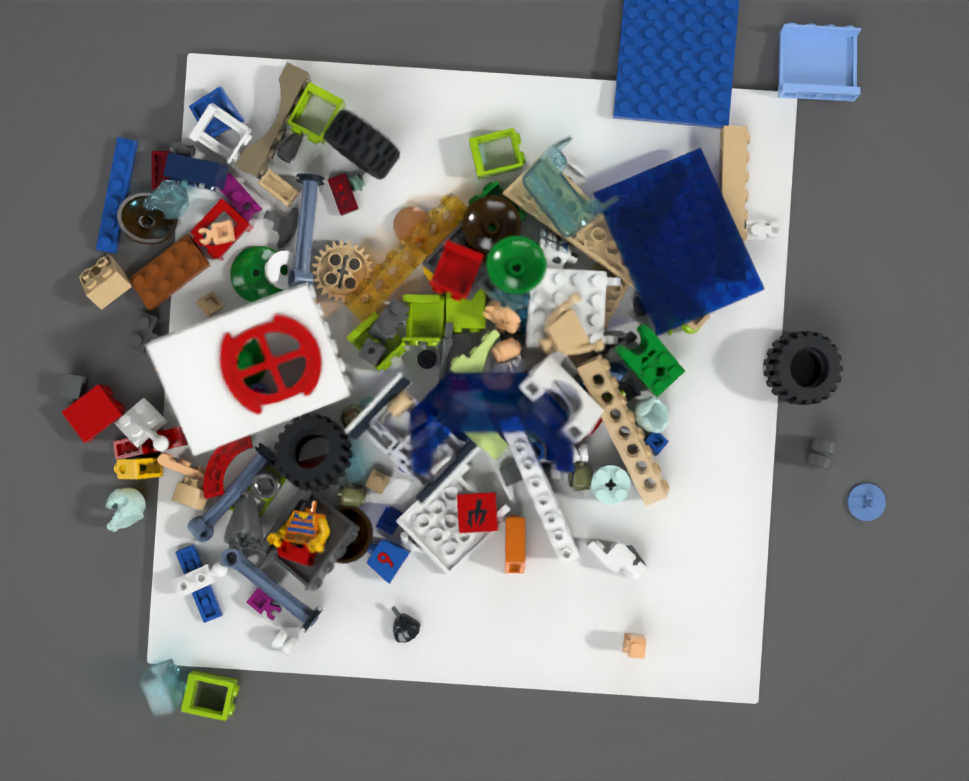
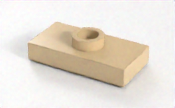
M268 169L257 183L288 208L300 194L297 189L271 169Z

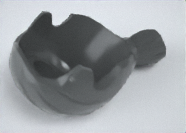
M630 331L625 337H618V344H622L626 348L627 344L637 339V335ZM604 344L602 350L596 351V356L602 355L603 359L606 358L609 364H614L621 360L614 350L618 344Z

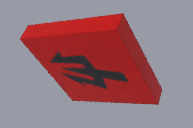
M496 492L457 494L459 533L498 531Z

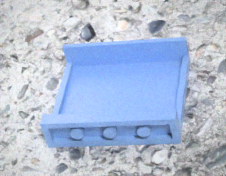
M793 22L784 24L779 32L778 98L855 101L860 96L861 87H857V35L860 33L861 28H855L852 25L835 27L832 24L825 26H816L813 23L797 25Z

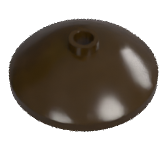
M137 193L127 197L121 203L117 213L119 228L129 239L140 244L153 245L162 243L172 236L177 226V214L174 207L165 198L153 193Z
M485 196L475 200L467 208L463 216L462 229L467 242L474 249L489 254L493 246L502 239L520 235L521 218L518 210L510 201L499 196ZM492 225L495 227V230L490 231L488 227Z
M341 505L335 508L360 527L356 539L348 544L345 554L336 561V563L349 564L362 558L369 550L373 539V527L364 511L354 506Z

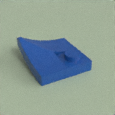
M220 86L189 105L197 122L211 103H214L241 123L245 122L223 87ZM214 116L204 132L212 138H216L232 128Z

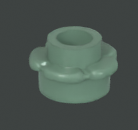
M353 173L354 175L349 177L350 186L354 192L362 191L363 186H365L363 177Z

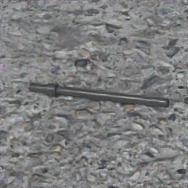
M446 322L444 337H442L441 341L443 348L433 415L439 421H441L450 347L453 346L452 332L454 323Z

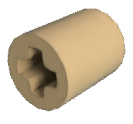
M401 390L386 406L395 417L399 418L414 403V400L406 391Z

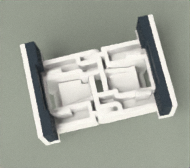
M399 373L353 421L345 432L355 440H359L365 434L422 488L416 494V499L426 507L480 450V447L471 438L463 444L406 390L412 382ZM401 390L406 391L413 398L414 403L399 418L395 417L388 410L380 420L377 419L387 409L386 405ZM416 432H419L421 436L410 446L407 442ZM450 458H452V459L439 471V473L436 474L437 471H438Z

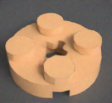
M490 301L483 312L484 317L495 324V329L502 334L505 331L516 333L521 326L519 325L521 321L518 315L508 306L505 308L499 306L501 302Z

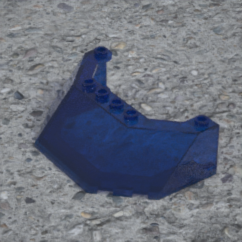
M527 372L448 373L409 412V472L411 475L427 474L432 468V454L452 433L534 432L547 445V461H554V466L559 472L575 473L573 443L562 431L568 422L567 412L562 410L561 406L546 391L536 400L532 401L520 388V385L529 376Z

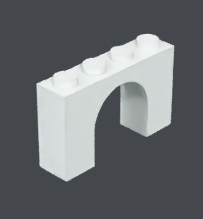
M550 355L540 362L520 385V388L532 401L536 400L547 389L555 391L565 400L570 410V418L562 431L574 444H577L589 434L604 412Z

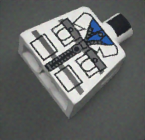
M541 228L534 242L543 250L547 266L562 269L565 262L575 265L579 254L569 251L570 243L558 234L546 228Z

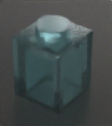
M354 453L353 457L349 458L351 462L350 468H346L344 471L347 473L346 477L349 484L370 476L362 455L356 456V453Z

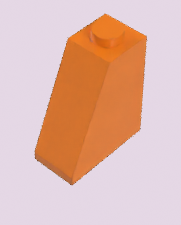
M511 515L506 517L505 573L524 574L525 517Z

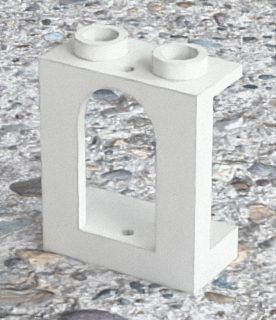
M211 103L189 137L194 141L198 140L228 160L227 163L230 164L232 161L236 162L242 153L239 150L243 144L247 146L250 142L252 130L214 103ZM214 116L239 133L241 141L236 148H228L204 132Z

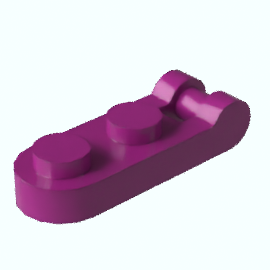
M227 173L224 190H219L249 222L256 212L259 213L262 208L237 179L230 173ZM250 203L251 207L246 211L244 207Z

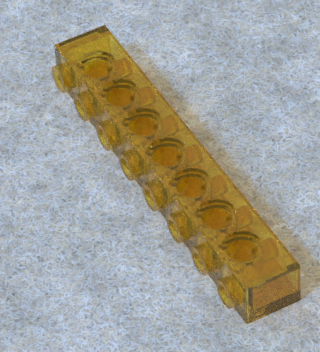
M450 193L443 196L439 201L440 204L426 214L427 218L423 222L417 223L409 236L401 239L397 249L391 250L386 255V260L382 264L376 265L372 270L373 273L359 283V288L346 296L343 304L361 322L364 323L463 221V216L468 207L456 195ZM448 210L449 217L444 220L443 213ZM432 224H435V225H436V230H435V232L430 233V232H429L430 226H431ZM418 238L423 240L420 247H416V240ZM405 252H409V258L403 261L402 255ZM395 266V273L389 275V268ZM382 280V286L376 289V281ZM369 294L368 301L363 303L361 301L362 296Z

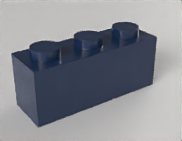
M168 153L163 176L171 178L170 182L182 185V181L187 182L188 186L199 188V185H203L204 189L216 192V188L224 190L229 167L217 162Z

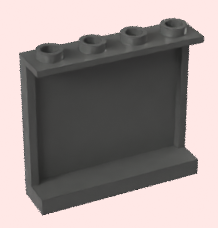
M299 489L264 537L263 543L260 544V549L258 550L262 553H268L274 545L273 543L270 545L267 541L268 535L276 533L290 517L293 510L304 512L305 500L317 502L315 513L326 516L330 534L326 539L323 551H317L313 566L303 565L279 555L275 559L306 586L304 588L306 591H315L322 586L325 576L332 572L338 558L345 554L348 544L356 539L360 527L318 493ZM297 543L299 547L303 548L304 544Z

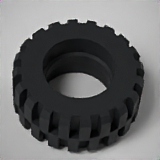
M343 109L339 111L324 131V139L328 144L351 163L378 180L384 179L400 158V151L394 143L371 124L348 110Z
M799 331L781 336L780 340H775L772 343L773 348L767 350L766 355H768V359H764L763 365H766V370L763 371V374L768 377L766 381L767 386L773 388L771 392L775 396H779L780 400L789 402V404L811 405L821 403L822 400H826L831 396L830 392L837 390L838 386H836V383H840L842 376H839L840 371H843V366H840L842 357L841 354L836 352L838 350L837 346L830 344L831 339L823 337L819 332ZM799 350L807 351L815 363L814 376L806 386L798 385L792 378L790 371L792 358Z
M309 414L302 415V419L298 417L293 419L291 425L287 423L283 427L285 431L283 433L280 432L277 436L279 442H275L274 449L277 450L273 454L274 460L277 461L276 467L281 472V475L294 486L304 491L318 492L319 488L327 490L330 488V484L334 486L338 484V479L340 477L344 478L347 474L344 471L346 468H350L351 462L349 458L353 457V452L350 450L352 444L346 432L335 421H332L327 416L322 417L320 414H313L312 417ZM325 438L328 441V453L325 459L316 467L302 468L299 464V453L302 447L311 439Z

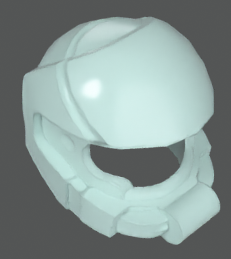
M117 488L109 495L106 501V508L118 510L114 513L110 523L107 524L108 530L116 532L118 529L126 528L144 517L145 499L138 490L134 488Z

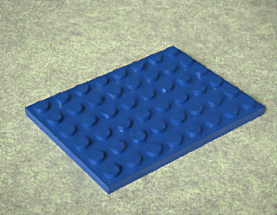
M623 0L613 118L722 129L723 126H729L739 0Z

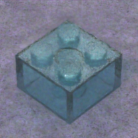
M173 659L151 665L140 681L154 717L177 710L184 698L186 684L181 680L179 668L174 664Z

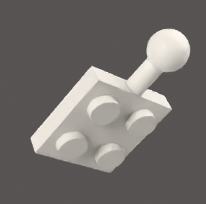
M145 398L141 399L114 423L137 448L149 437L153 440V446L158 451H164L169 446L168 438L162 435L159 436L156 433L157 430L167 423V420Z

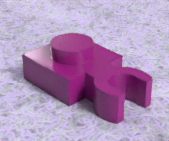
M257 588L246 601L260 615L263 611H266L267 617L272 621L276 618L272 614V610H277L279 613L282 611L279 605L271 603L274 599L260 588Z

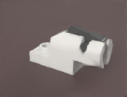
M590 539L586 543L615 574L621 568L620 571L636 580L647 569L645 562L632 545L625 546L622 543L615 542L604 552L605 546L600 541L594 542Z

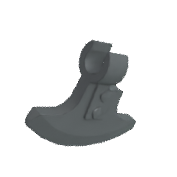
M296 207L292 208L287 217L279 216L268 210L264 215V218L274 222L272 230L279 234V241L277 243L279 249L290 241L298 225V209Z

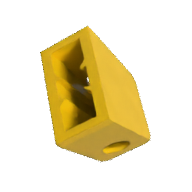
M158 457L118 459L114 465V472L117 474L118 479L153 478L163 476V466L158 463ZM140 465H146V471H141Z

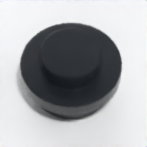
M423 350L419 353L417 361L420 367L430 369L435 366L437 358L431 350Z

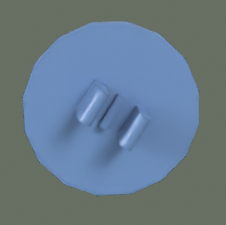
M865 483L859 484L851 490L847 504L850 513L855 518L862 521H873L884 512L886 499L880 488L876 485Z

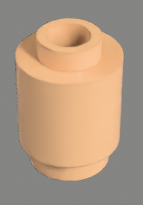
M512 337L495 344L491 348L492 356L497 363L517 357L521 351L519 341L514 340Z

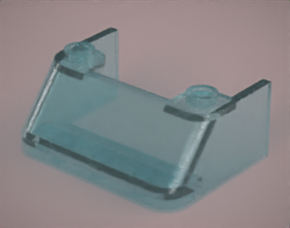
M570 136L553 144L522 178L526 190L561 235L566 238L576 235L600 217L619 199L615 196L603 204L595 198L589 199L587 202L582 200L562 174L567 167V159L561 151L572 140Z

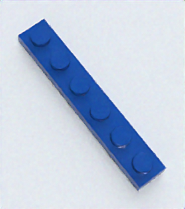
M117 137L96 250L117 254L121 235L117 213L119 206L128 197L138 146V142L135 140Z

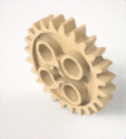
M340 240V245L337 246L336 242L333 241L332 248L326 244L327 251L319 250L322 256H315V259L319 262L318 264H312V266L317 268L316 271L312 272L317 275L313 282L319 281L320 284L316 288L324 289L322 295L329 293V300L335 296V302L342 298L343 302L346 303L347 297H349L353 302L354 295L361 298V291L367 293L364 287L372 286L368 280L374 279V277L369 275L375 271L369 268L373 262H367L370 254L363 255L364 248L357 250L359 244L356 243L354 247H351V241L344 245L343 240ZM335 254L341 258V262L337 266L331 263V257ZM348 255L345 268L348 274H345L343 277L342 288H338L341 273L338 270L343 268L344 257ZM352 259H358L360 262V267L357 270L350 268V261ZM330 273L335 274L337 277L335 284L327 282V276ZM348 278H354L356 281L353 289L348 288L345 284Z

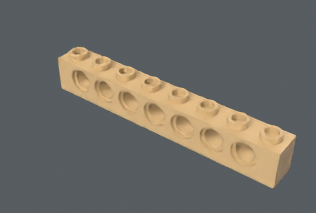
M599 355L581 363L577 370L591 398L604 410L601 418L645 506L667 498L670 487L667 480H663L660 474L661 468L659 464L654 462L652 458L653 452L650 446H646L643 440V431L641 428H637L635 424L636 418L634 413L629 411L626 406L627 399L625 395L621 394L617 388L619 387L618 381L615 376L611 375L607 359H603L602 355ZM596 374L602 375L603 378H604V381H602V382L597 381L596 378H595V375H596ZM610 392L613 398L607 399L603 393ZM618 409L621 412V416L614 415L612 410ZM621 427L629 428L630 432H622ZM629 444H636L638 450H632ZM638 461H644L647 466H639ZM652 478L654 479L655 483L650 484L646 481V479Z

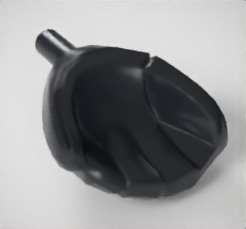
M393 606L391 610L396 615L393 622V634L396 642L407 643L412 641L419 634L421 624L415 618L405 613L400 614L397 608Z

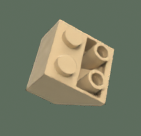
M110 254L101 257L96 264L84 270L79 276L86 296L101 310L132 287L128 277Z

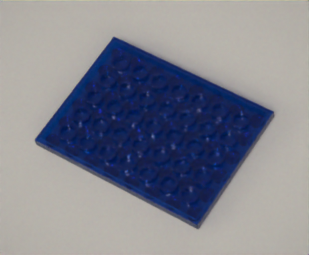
M701 147L593 193L657 336L765 290Z

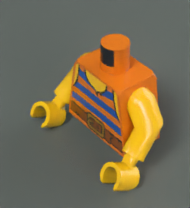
M305 500L304 512L293 510L284 525L276 533L268 535L267 541L269 544L273 543L275 547H279L282 544L281 539H284L283 541L308 544L311 552H314L315 549L318 552H322L323 547L326 545V539L330 534V529L326 516L315 513L317 502Z

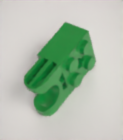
M641 323L636 329L641 340L638 347L629 350L622 344H618L614 350L647 391L658 397L685 370L652 329Z

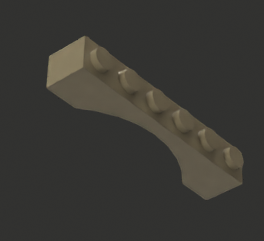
M289 62L286 63L279 77L281 102L276 120L270 130L260 140L243 149L235 165L239 170L259 180L266 173L269 160L273 159L276 155L278 142H282L286 132L284 130L288 124L287 122L308 83L311 82V77L307 71Z

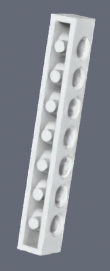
M519 412L501 419L500 427L560 564L563 565L578 559L579 550Z

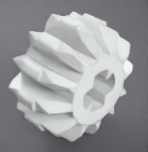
M520 355L505 362L500 361L497 363L495 360L491 362L493 376L495 380L500 382L515 380V378H520L524 373L525 367Z

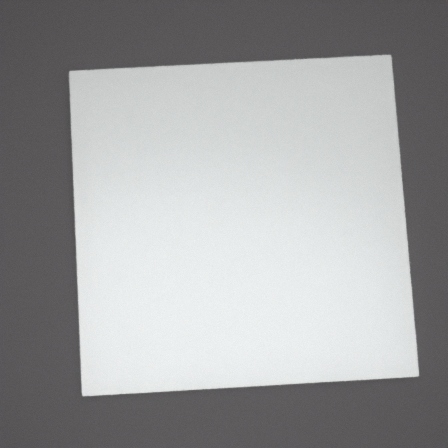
M188 54L182 143L196 146L194 158L228 166L227 173H230L260 205L262 210L259 213L256 212L249 221L254 228L249 233L246 231L222 256L224 258L223 261L218 258L214 260L206 252L208 248L204 245H198L211 266L171 296L169 333L251 303L237 294L230 278V270L234 259L246 248L266 246L276 252H296L298 225L290 241L279 249L277 246L279 234L272 230L274 222L264 218V215L268 210L279 216L287 217L292 208L296 207L298 209L299 222L302 183L296 181V179H299L296 176L297 174L310 173L325 177V180H322L325 184L318 186L310 271L317 270L312 264H318L319 261L315 259V256H322L319 250L326 252L325 245L327 244L332 248L333 241L336 242L337 246L340 245V240H343L344 245L351 241V247H354L356 243L359 244L357 250L364 248L363 255L370 254L367 262H373L369 268L375 271L369 275L374 277V279L368 280L372 286L364 287L367 293L361 291V298L354 295L353 302L349 297H347L346 303L343 302L342 298L335 302V296L329 300V293L322 295L324 289L316 288L320 284L319 281L312 284L317 294L314 299L316 304H321L324 312L323 322L327 321L331 330L329 337L336 342L338 347L337 357H342L346 370L344 375H349L353 389L350 390L351 396L302 415L309 414L312 417L313 414H320L322 417L327 416L345 431L346 428L340 420L341 411L351 404L359 405L365 410L399 373L412 382L406 390L431 414H434L440 370L439 343L438 346H426V342H420V346H410L408 342L404 341L407 344L405 347L407 351L399 358L397 356L391 360L393 364L386 371H383V369L378 371L373 364L358 355L360 351L346 337L373 311L380 316L393 297L407 306V303L403 302V294L441 295L432 291V287L429 286L430 281L427 279L422 265L425 257L435 250L453 231L454 223L463 219L465 211L470 205L468 202L475 195L479 197L484 192L482 189L489 182L493 184L497 181L499 186L505 191L542 153L556 166L570 163L580 167L586 179L584 193L615 224L619 207L638 209L674 162L688 171L690 175L646 254L711 317L694 334L685 333L681 329L680 323H673L672 335H668L666 331L658 326V321L665 318L660 316L659 313L666 310L660 307L659 313L635 318L632 298L643 296V294L630 285L604 331V336L625 337L628 332L632 331L637 335V339L627 344L626 348L633 350L638 347L641 341L636 329L641 323H644L652 329L685 370L660 396L655 397V399H660V402L667 406L669 412L666 428L660 432L669 442L657 456L653 455L652 458L654 462L659 464L661 468L660 474L663 480H667L670 490L667 498L645 506L602 421L594 433L574 446L586 443L589 461L584 463L585 466L592 468V472L604 464H613L623 469L630 479V490L627 497L621 502L605 504L599 501L590 489L575 491L574 488L569 486V482L550 478V474L547 476L579 550L578 559L563 565L560 564L525 481L522 480L513 484V499L509 500L484 449L480 447V450L467 463L470 469L461 477L476 493L496 492L497 511L504 503L511 508L502 517L504 522L506 517L511 515L525 517L524 574L505 573L504 524L450 577L430 556L410 551L389 584L366 563L371 556L369 553H366L362 558L353 563L341 564L335 562L334 569L325 576L322 586L315 591H306L304 589L306 586L276 560H273L261 570L311 610L316 608L319 611L322 610L318 620L306 632L302 627L303 622L275 600L271 603L282 608L280 613L277 610H272V614L276 618L273 621L267 617L266 611H263L260 615L246 603L258 587L237 570L228 568L225 576H214L216 582L211 584L223 615L204 623L192 593L179 598L171 580L184 575L175 552L195 544L203 566L209 564L210 569H212L216 562L221 561L222 553L229 549V544L224 541V535L232 511L228 509L214 525V535L211 539L204 543H199L188 530V523L196 516H203L220 496L207 499L204 510H198L171 500L178 481L182 482L183 477L188 475L163 466V476L159 477L147 662L164 665L756 704L759 700L778 396H775L771 392L773 388L768 387L766 384L768 377L763 374V371L766 370V365H763L764 359H768V355H766L767 350L773 348L772 343L775 340H780L783 329L797 99L778 98V91L732 88L729 126H747V132H750V142L747 144V152H749L750 158L749 163H746V171H749V180L746 183L748 201L745 202V209L748 210L747 221L765 220V226L771 223H779L778 227H772L771 229L772 233H778L779 236L770 238L766 235V240L764 241L744 240V248L747 249L746 259L743 260V267H746L745 279L741 283H716L721 129L613 118L616 81ZM289 62L307 71L311 77V83L343 99L346 104L345 110L361 117L386 136L399 149L400 158L384 179L378 180L351 163L328 144L327 141L324 145L321 143L316 145L307 139L308 136L302 133L300 136L302 141L294 161L286 163L277 156V153L279 152L278 148L294 133L287 124L284 130L286 132L282 142H278L276 155L273 159L269 160L267 166L268 169H271L300 192L299 196L288 208L258 185L259 179L239 170L235 166L237 161H232L228 164V160L198 140L194 141L189 137L198 123L189 105L219 86L223 87L235 108L244 118L245 122L243 124L252 130L250 142L247 146L243 144L239 150L242 152L244 148L260 140L275 122L281 102L279 77L286 63ZM312 96L298 124L321 136L335 107ZM514 128L515 133L519 132L521 144L518 145L520 152L523 151L526 163H523V169L478 180L469 138ZM230 129L214 138L228 148H236L241 141L239 133L234 129ZM510 138L478 145L484 171L516 163ZM346 173L349 181V177L353 176V173H356L358 176L361 175L365 186H363L362 191H353L359 210L341 216L327 179ZM182 181V185L179 184L175 243L186 234H190L193 238L194 235L190 231L221 198L229 203L239 214L240 212L218 188H216L215 192L204 189L203 185L195 188L188 186L187 182ZM248 203L244 207V209L247 211L251 207V204ZM409 206L424 210L431 221V231L428 237L417 245L406 244L400 241L393 229V222L397 213ZM223 211L212 224L230 220L233 222L234 228L238 223ZM526 213L528 216L521 223L519 236L535 241L542 227L550 231L551 229ZM212 241L209 245L214 246L216 244ZM570 244L569 251L577 253L579 256L575 265L565 262L562 269L590 271L596 261ZM337 254L333 255L331 263L335 266L340 264V256ZM486 254V258H485V261H484V263H486V264H487V258H488V255H489V254ZM348 255L344 257L343 268L338 270L341 273L338 288H342L343 277L345 274H348V271L345 270ZM358 259L350 261L351 269L357 270L360 267ZM255 270V271H254V276H255V277L259 276L260 271H259V270ZM330 273L327 276V282L329 284L336 283V275ZM313 274L314 280L315 278H317V275ZM348 278L345 284L348 288L353 289L356 281L354 278ZM213 291L225 307L216 314L207 317L196 302L199 298ZM485 294V308H486V306L490 303V301H488V297H487V295ZM485 318V329H481V333H477L478 347L483 343L481 340L488 331L492 332L495 329V324ZM407 320L403 325L399 324L396 328L398 330L397 335L401 339L406 337ZM462 329V333H452V334H466V333H470V329ZM268 332L265 334V339L274 357L300 348L299 342L290 335L280 332ZM499 338L496 344L502 342V340ZM526 341L520 351L525 367L524 370H527V372L547 357L536 347H526ZM431 350L435 353L437 361L434 367L430 369L420 367L417 357L421 351ZM595 350L592 352L589 360L596 357ZM490 352L482 379L483 402L492 426L501 438H505L499 424L500 420L518 412L506 400V395L526 394L524 392L521 394L522 376L509 382L495 380L491 369V362L494 361V358ZM299 356L278 365V370L285 387H292L302 377L306 367L304 356ZM621 359L617 363L624 365L628 372L623 380L618 381V384L628 378H632L641 392L640 396H636L626 404L628 410L634 413V408L639 401L650 396L653 398L654 395L647 391ZM266 369L259 383H263L268 387L269 394L277 393L278 387L269 369ZM448 373L446 376H455L459 378L455 373ZM600 374L595 375L598 381H604ZM581 376L578 380L572 377L578 384L583 381ZM455 379L446 382L449 390L451 388L457 390L460 388L455 384ZM166 390L163 417L167 420V423L163 425L162 430L181 426ZM445 390L440 422L451 433L453 429L461 431L462 425L460 423L467 415L471 417L472 414L455 400V396ZM604 392L603 394L607 396L610 392ZM550 394L546 395L545 399L524 418V426L531 442H538L544 448V456L540 462L552 466V463L555 462L569 463L567 447L557 449L545 448L548 429L563 428L570 418V412L561 411L554 397ZM388 408L377 419L380 420L387 413ZM618 409L612 410L614 415L621 416V412ZM296 417L250 434L253 448L242 452L229 464L224 475V491L258 454L254 448L255 446L259 447L258 443H262L274 453L277 452L274 449L275 442H279L278 434L280 432L283 433L285 431L283 427L287 423L291 425L293 423L292 420ZM621 427L622 432H630L629 428ZM641 429L643 431L645 439L650 434V432ZM416 432L407 443L411 446L421 434ZM365 434L359 440L352 439L348 435V439L352 444L350 450L353 452V457L349 458L351 462L350 468H346L344 471L347 474L344 478L340 477L338 479L339 483L335 486L330 484V488L327 490L319 488V491L316 493L332 506L337 507L341 506L340 498L337 497L340 486L344 487V484L348 481L363 485L364 491H367L363 506L360 505L358 508L366 513L372 523V542L378 545L381 539L384 538L400 545L396 540L400 539L401 533L406 531L396 520L417 501L416 494L422 488L415 481H412L407 474L398 469L399 466ZM314 438L308 441L299 453V461L327 454L328 441L325 438ZM188 443L185 446L161 451V454L171 453L174 459L178 461L185 459L191 462V466L206 468L211 455L218 447L194 456ZM629 444L632 450H638L636 444ZM450 458V459L437 471L436 474H438L439 471H440L452 458ZM638 461L639 466H647L644 461ZM271 463L268 464V466H270L271 468H273L281 474V472L277 469L276 466L272 465ZM374 468L391 477L382 495L365 486ZM264 469L260 474L266 473V472H269V471L266 470V469ZM652 478L646 479V481L650 484L655 483L654 479ZM609 479L608 483H605V486L609 489L614 485L611 479ZM288 480L285 481L279 493H277L260 518L264 537L300 489ZM246 489L243 494H250L255 497L258 512H260L266 501ZM408 534V539L415 542V540ZM590 539L594 542L598 540L605 546L604 552L615 542L622 543L625 546L632 545L645 562L647 569L636 580L620 571L621 568L615 574L586 543ZM241 548L246 558L258 568L267 553H262L258 549ZM233 552L229 554V559L232 562L237 560V556ZM393 606L397 608L400 614L405 613L415 618L421 624L419 634L412 641L407 643L396 642L393 634V622L396 618V615L391 610ZM281 629L285 630L287 635L298 639L288 656L280 648L271 646ZM625 633L645 636L647 639L645 659L631 658L627 653H623Z

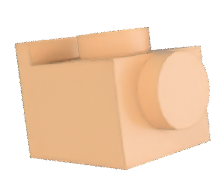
M625 633L623 653H627L631 658L645 659L647 641L645 636Z

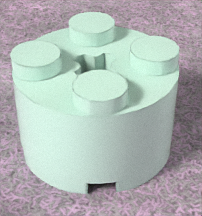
M604 464L593 472L590 490L599 501L605 504H616L627 497L630 490V479L627 473L620 467L613 464ZM609 479H611V481L614 482V485L611 486V489L605 486V483H608Z

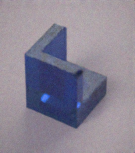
M387 505L375 527L393 536L399 525L396 520L403 512Z

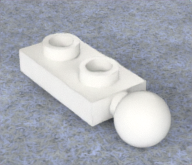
M219 561L213 565L212 569L207 564L171 581L178 597L181 598L215 583L214 576H225L228 572V567L224 566L222 561Z

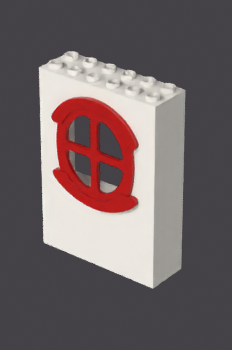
M304 282L158 337L146 345L194 456L351 396L352 382L349 375H344L346 371L342 357H337L338 347L335 340H331L329 337L331 330L328 322H323L324 312L321 304H316L314 298H316L317 294L313 285L309 286L308 282ZM268 332H280L290 335L299 342L300 348L274 357L265 339V334ZM250 339H258L266 360L247 369L239 370L237 358L240 350ZM299 356H304L306 367L302 377L292 387H285L278 370V365ZM269 369L278 387V392L274 394L256 392L248 388L244 384L243 379L246 376Z

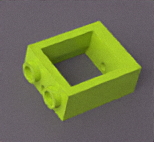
M309 82L287 123L291 127L290 130L301 136L303 133L308 136L307 139L316 145L318 143L324 145L326 142L324 131L337 113L344 109L346 104L343 99ZM312 96L335 107L321 136L298 124Z
M514 128L469 138L478 180L523 169V163H526L523 151L520 152L518 145L521 144L519 132L515 133ZM510 138L516 163L484 171L478 145Z
M193 669L188 675L181 712L227 721L230 715L233 716L236 705L233 704V700L239 692L238 679ZM199 681L228 687L223 712L194 705Z

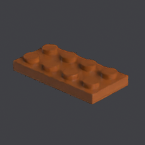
M186 234L128 280L148 310L152 311L211 265L192 239V236Z

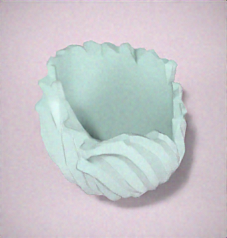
M650 396L639 401L634 408L636 423L641 429L660 433L666 428L669 412L667 406L660 402V399Z

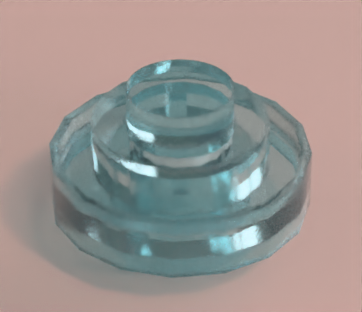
M502 291L501 293L504 304L515 310L526 308L531 298L529 292L509 294Z

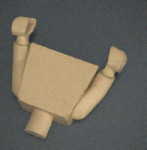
M572 293L568 297L569 300L563 301L552 311L546 319V325L543 327L547 336L538 340L543 351L553 347L555 352H561L563 355L591 352L593 349L600 351L604 348L603 338L590 343L575 311L571 308L572 304L582 300L578 293Z

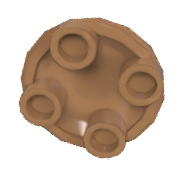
M409 206L397 213L393 222V229L400 241L406 244L417 245L428 237L431 231V221L424 210Z

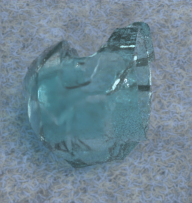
M163 180L155 191L146 198L143 205L149 210L159 209L163 211L165 219L175 220L182 217L189 205V195L187 189L175 180Z

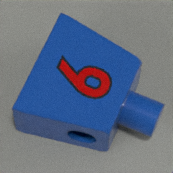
M382 538L378 545L373 542L371 543L367 551L371 556L366 563L390 584L409 555L410 550Z

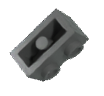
M393 297L368 334L382 344H385L388 338L392 340L398 332L397 326L399 324L403 325L408 319L407 312L410 308Z

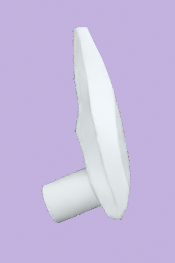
M402 532L400 539L396 540L407 550L428 555L416 542L408 539L407 532Z

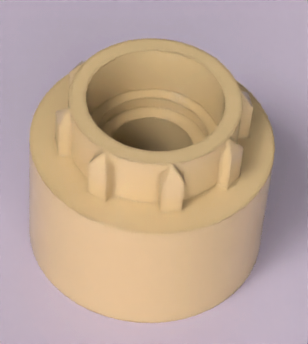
M184 476L182 482L178 481L171 500L198 510H204L207 499L204 498L203 481Z

